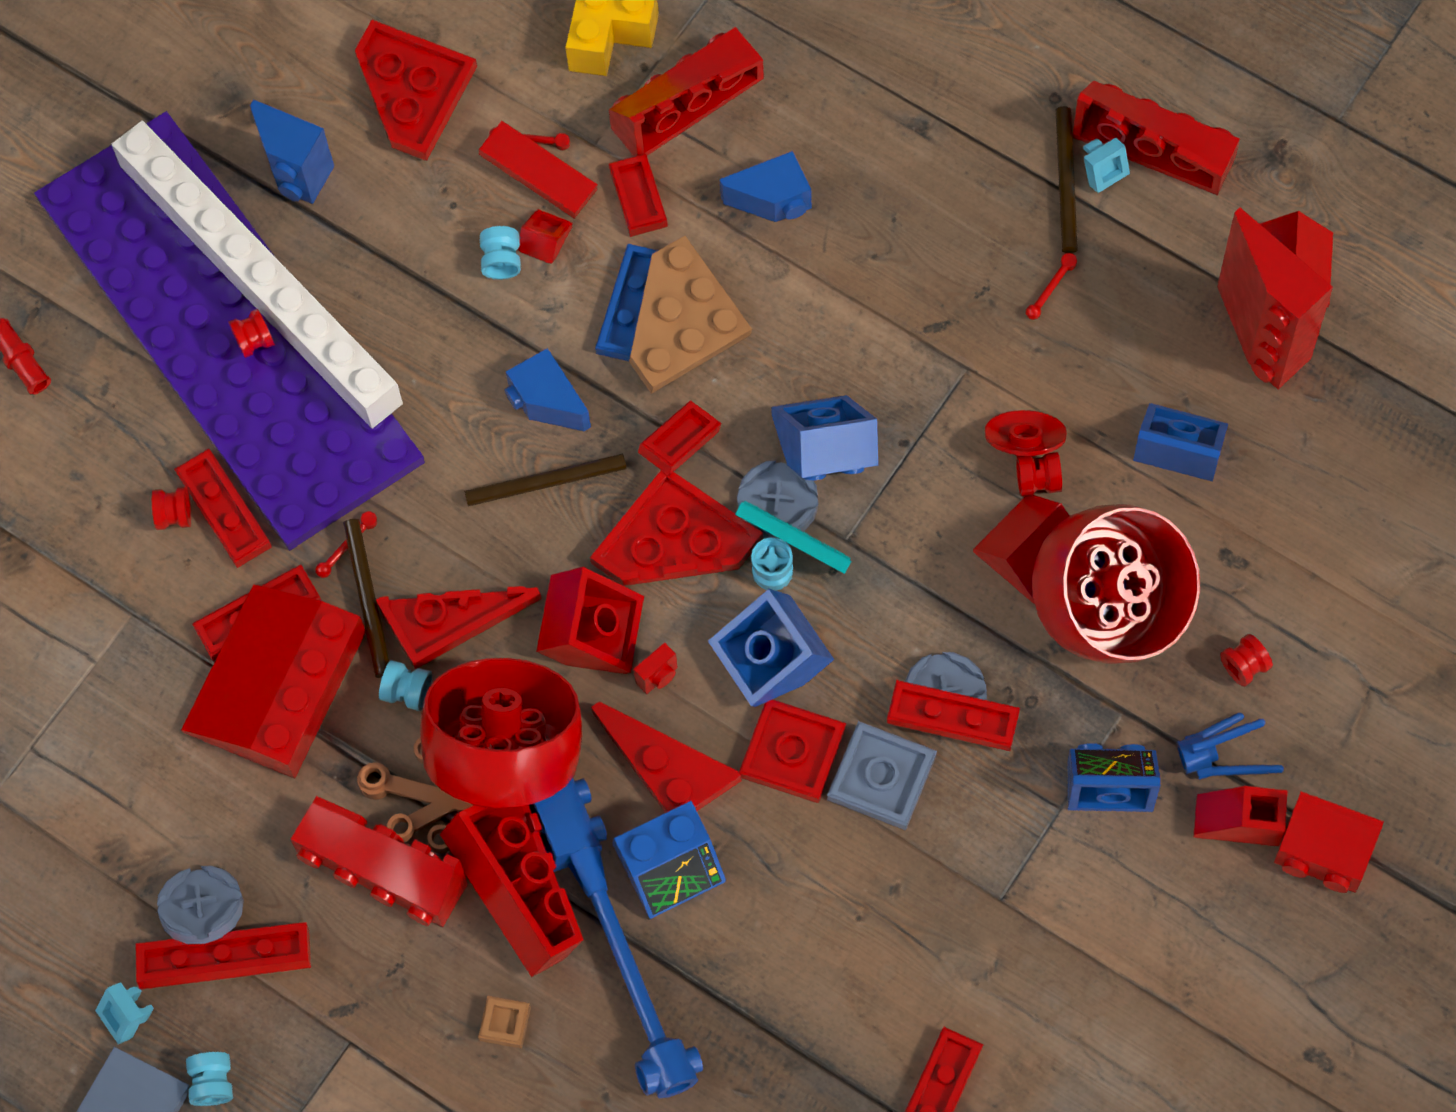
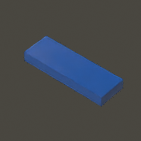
M627 244L595 347L596 354L629 361L651 257L653 253L659 250Z

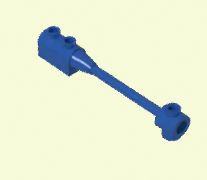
M572 778L567 786L555 795L537 803L529 804L531 812L536 813L542 827L539 834L546 852H551L556 864L554 872L569 867L586 896L591 899L650 1042V1045L641 1056L642 1060L635 1062V1072L640 1087L645 1095L656 1093L658 1098L671 1097L688 1090L698 1082L696 1073L703 1071V1063L695 1046L685 1049L681 1039L668 1038L664 1033L607 894L608 888L601 857L602 846L600 844L601 841L607 839L605 825L599 815L592 818L588 815L584 804L591 802V793L585 779L582 778L574 781V778Z

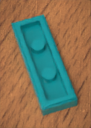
M746 500L741 502L735 513L738 517L844 574L852 562L851 557Z

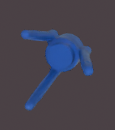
M1237 713L1198 733L1185 736V740L1177 742L1179 757L1186 774L1196 771L1199 780L1221 775L1282 773L1284 767L1282 765L1212 766L1211 762L1219 760L1215 745L1265 726V720L1258 719L1217 734L1244 719L1242 713Z

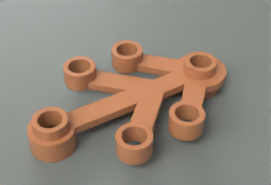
M420 737L414 744V753L417 760L423 764V758L420 754ZM373 762L366 764L361 768L357 776V782L362 794L369 799H382L389 793L429 803V805L408 816L405 814H395L389 819L387 827L392 830L397 823L405 822L408 824L406 832L397 834L404 842L408 841L414 832L454 811L461 812L473 806V804L450 796L438 787L391 775L388 768L381 763ZM377 772L381 774L380 781L375 784H370L366 781L371 773ZM436 825L428 832L427 839L429 845L437 853L450 851L446 843L437 845L433 842L435 836L440 834L446 825Z

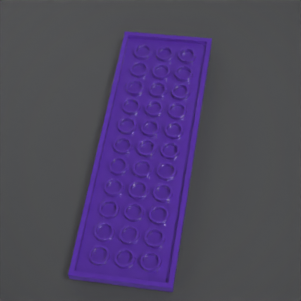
M165 111L146 123L270 251L168 112ZM112 145L34 192L40 205L289 551L425 463L424 456L392 413L372 429L263 315L262 317L275 345L269 348L259 347L254 350L253 355L244 358L228 322L235 318L243 320L249 317L250 312L257 308L121 168Z

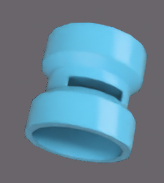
M494 226L480 233V247L484 251V256L481 259V272L484 276L501 280L515 277L520 273L521 260L519 255L516 254V250L520 246V239L516 229L508 226Z
M771 537L758 542L753 548L751 555L754 581L765 590H781L789 584L793 575L791 548L786 542L778 538Z
M390 660L381 679L379 699L389 703L402 702L404 700L407 708L421 711L428 689L432 685V671L418 668L411 672L404 663Z
M206 1052L192 1055L186 1059L187 1073L193 1079L192 1086L188 1089L190 1104L195 1106H212L227 1103L233 1099L232 1084L227 1081L226 1075L231 1069L229 1054L224 1052Z

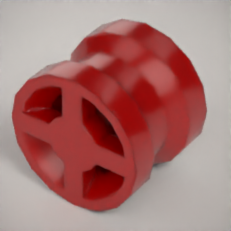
M258 309L251 311L249 317L243 320L235 318L228 322L244 358L253 355L254 350L259 347L269 348L275 345Z
M178 487L174 492L168 493L162 489L152 491V514L156 530H165L169 525L175 524L181 528L191 526V503L187 487Z
M1246 634L1242 637L1240 644L1235 648L1229 647L1220 653L1225 669L1233 680L1242 687L1250 684L1253 681V676L1258 672L1266 673L1273 667L1272 659L1266 648L1252 634Z

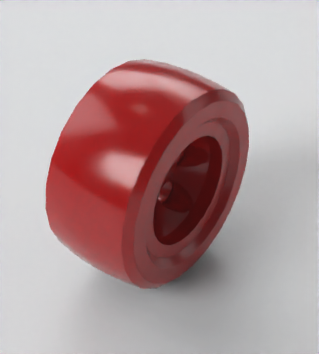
M1100 505L1070 515L1056 525L1046 537L1035 560L1032 575L1033 600L1038 617L1046 631L1062 648L1078 657L1101 663L1139 662L1167 650L1188 629L1197 610L1200 594L1199 568L1194 551L1187 538L1172 521L1157 512L1133 505ZM1123 551L1130 557V562L1127 563L1123 559ZM1097 552H1101L1105 556V563L1101 568L1097 567L1094 562ZM1124 580H1126V589L1124 588ZM1089 581L1094 583L1096 588L1095 594L1091 598L1085 593V586ZM1110 606L1113 608L1114 616L1106 621L1103 611L1105 607Z
M486 658L453 667L433 682L424 700L420 724L424 768L430 780L440 790L458 800L473 805L493 808L519 807L552 797L567 786L574 777L582 745V720L578 696L572 685L559 673L546 666L527 660ZM495 747H502V748H505V749L497 750V749H494V748H495Z

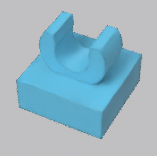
M1096 138L1083 146L1084 150L1088 153L1084 157L1088 183L1097 193L1130 174L1125 145L1117 138L1105 145Z
M121 982L106 988L95 1010L117 1044L133 1038L138 1026L149 1019L154 1009L152 1005L138 1008L135 1001L138 1000L142 990L139 987H132L126 990Z

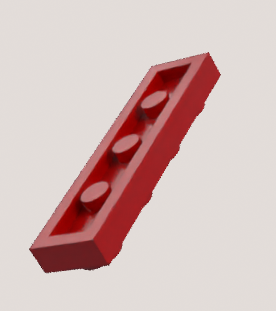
M307 922L230 931L222 938L206 944H186L174 939L136 943V983L140 990L311 968L310 936Z

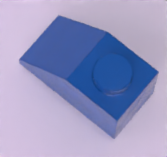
M793 151L720 179L721 199L725 205L773 222L785 218H798L808 209L812 208L811 188Z
M548 348L506 371L509 387L504 389L506 396L515 410L523 409L529 420L580 431H586L591 428L589 412Z

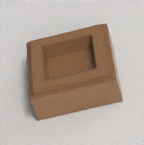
M487 996L478 1036L479 1041L522 1049L531 1009L530 1003Z

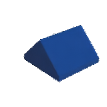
M1149 403L1139 431L1133 461L1213 482L1228 423Z

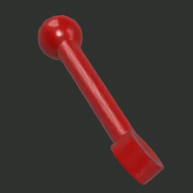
M494 127V128H492V129L490 130L489 136H490V134L494 131V129H495L496 127ZM565 133L557 134L555 137L523 134L535 143L555 145L558 150H566L570 146V138Z
M1066 253L1062 256L1061 267L1035 304L1029 305L1026 308L1025 314L1029 319L1036 320L1040 317L1041 307L1067 271L1076 268L1077 257L1074 254Z
M367 511L362 514L360 519L362 533L366 529L376 527L377 517L375 513ZM347 539L326 562L317 564L315 572L318 577L327 578L330 575L331 567L348 550Z

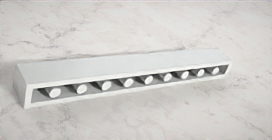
M143 120L112 143L121 168L372 429L403 404L398 384Z

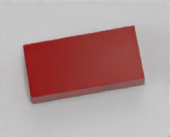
M647 154L609 163V171L630 237L668 227L665 211Z
M690 400L640 443L638 453L670 476L720 431L722 423Z

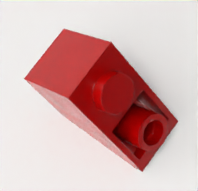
M1240 786L1197 794L1193 837L1279 847L1285 833L1288 790Z

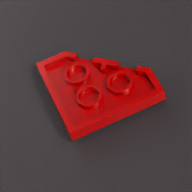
M371 20L355 49V54L392 148L427 161L477 68L476 59Z
M660 470L590 556V562L623 586L739 570L752 554L756 544L763 540V532L735 515L734 512L675 472L668 476Z

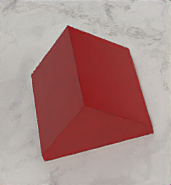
M1300 211L1260 223L1261 226L1331 285L1332 231Z
M1027 495L973 549V552L1035 604L1033 600L1032 575L1037 554L1044 540L1055 526L1070 515L1062 503L1036 495Z

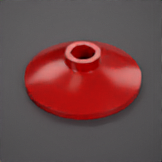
M1030 410L1005 412L990 419L985 426V438L991 446L1002 452L1015 456L1034 457L1060 448L1066 441L1067 430L1059 419L1049 414Z

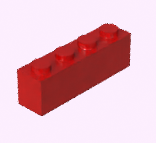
M736 27L725 34L719 33L696 53H689L683 56L673 68L664 74L652 76L645 83L644 87L635 93L620 97L613 104L612 108L609 109L611 129L634 157L642 154H647L648 156L763 80V58Z
M1092 81L1080 92L1077 98L1073 138L1085 143H1089L1097 138L1104 145L1117 138L1125 145L1128 160L1218 196L1236 158L1240 138L1233 136L1224 128H1213L1200 123L1186 113H1175L1162 108L1151 99H1140L1124 93L1119 87L1112 84Z
M316 796L290 839L298 852L296 857L313 868L318 869L322 864L335 871L333 876L349 887L355 888L358 883L371 890L370 896L383 905L392 907L396 903L408 909L406 914L424 926H429L433 922L443 928L468 885L460 860L446 854L443 861H441L436 854L431 852L430 846L414 840L411 847L407 846L394 830L381 824L375 825L373 829H369L366 827L368 822L361 815Z
M473 805L457 813L440 833V836L453 856L460 860L465 875L532 978L563 961L584 940L566 891L560 888L554 874L556 864L551 852L547 853L539 834L542 827L537 814L531 812L529 805L508 808Z

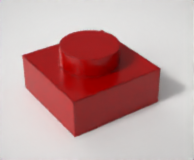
M664 642L633 669L636 684L646 694L655 687L658 689L665 687L675 677V670L678 668L676 653Z

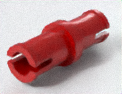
M1 318L0 352L4 356L3 363L7 369L15 371L29 394L36 395L44 391L50 385L51 378L34 358V349L30 344L23 343L7 318Z

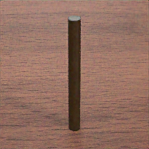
M1061 106L1055 110L1061 243L1063 253H1075L1078 251L1072 117L1071 108Z
M618 454L464 492L469 507L626 470L627 468L624 455Z
M349 519L343 522L375 677L382 678L385 668L389 663L360 521L359 519Z

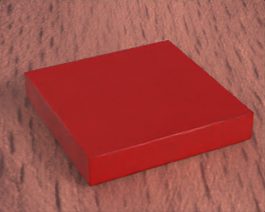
M773 699L765 702L739 774L742 779L819 804L843 738L846 723Z

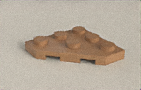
M686 236L653 253L649 266L629 363L651 394L749 337L752 332L748 322Z

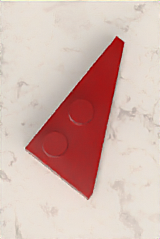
M515 586L507 587V591L481 593L480 589L449 591L442 595L423 593L417 594V598L390 600L389 596H384L376 599V603L416 670L542 598L537 587Z
M600 701L591 706L593 715L665 813L689 801H692L696 811H698L742 781L741 775L737 770Z

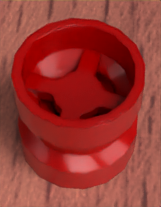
M1058 452L1044 454L1042 458L1016 456V473L1020 496L1034 495L1037 490H1045L1048 493L1062 492V470Z

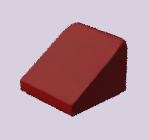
M537 209L521 227L518 251L552 264L572 229L573 223Z

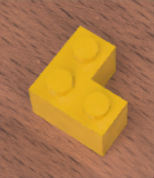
M576 0L565 47L569 71L607 76L614 43L652 48L659 17L658 1Z

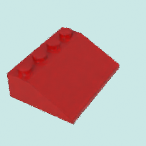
M1240 207L1234 212L1217 288L1252 371L1261 381L1270 382L1279 390L1311 360L1333 287Z
M253 584L181 731L295 779L365 636L366 630L361 617L321 600Z

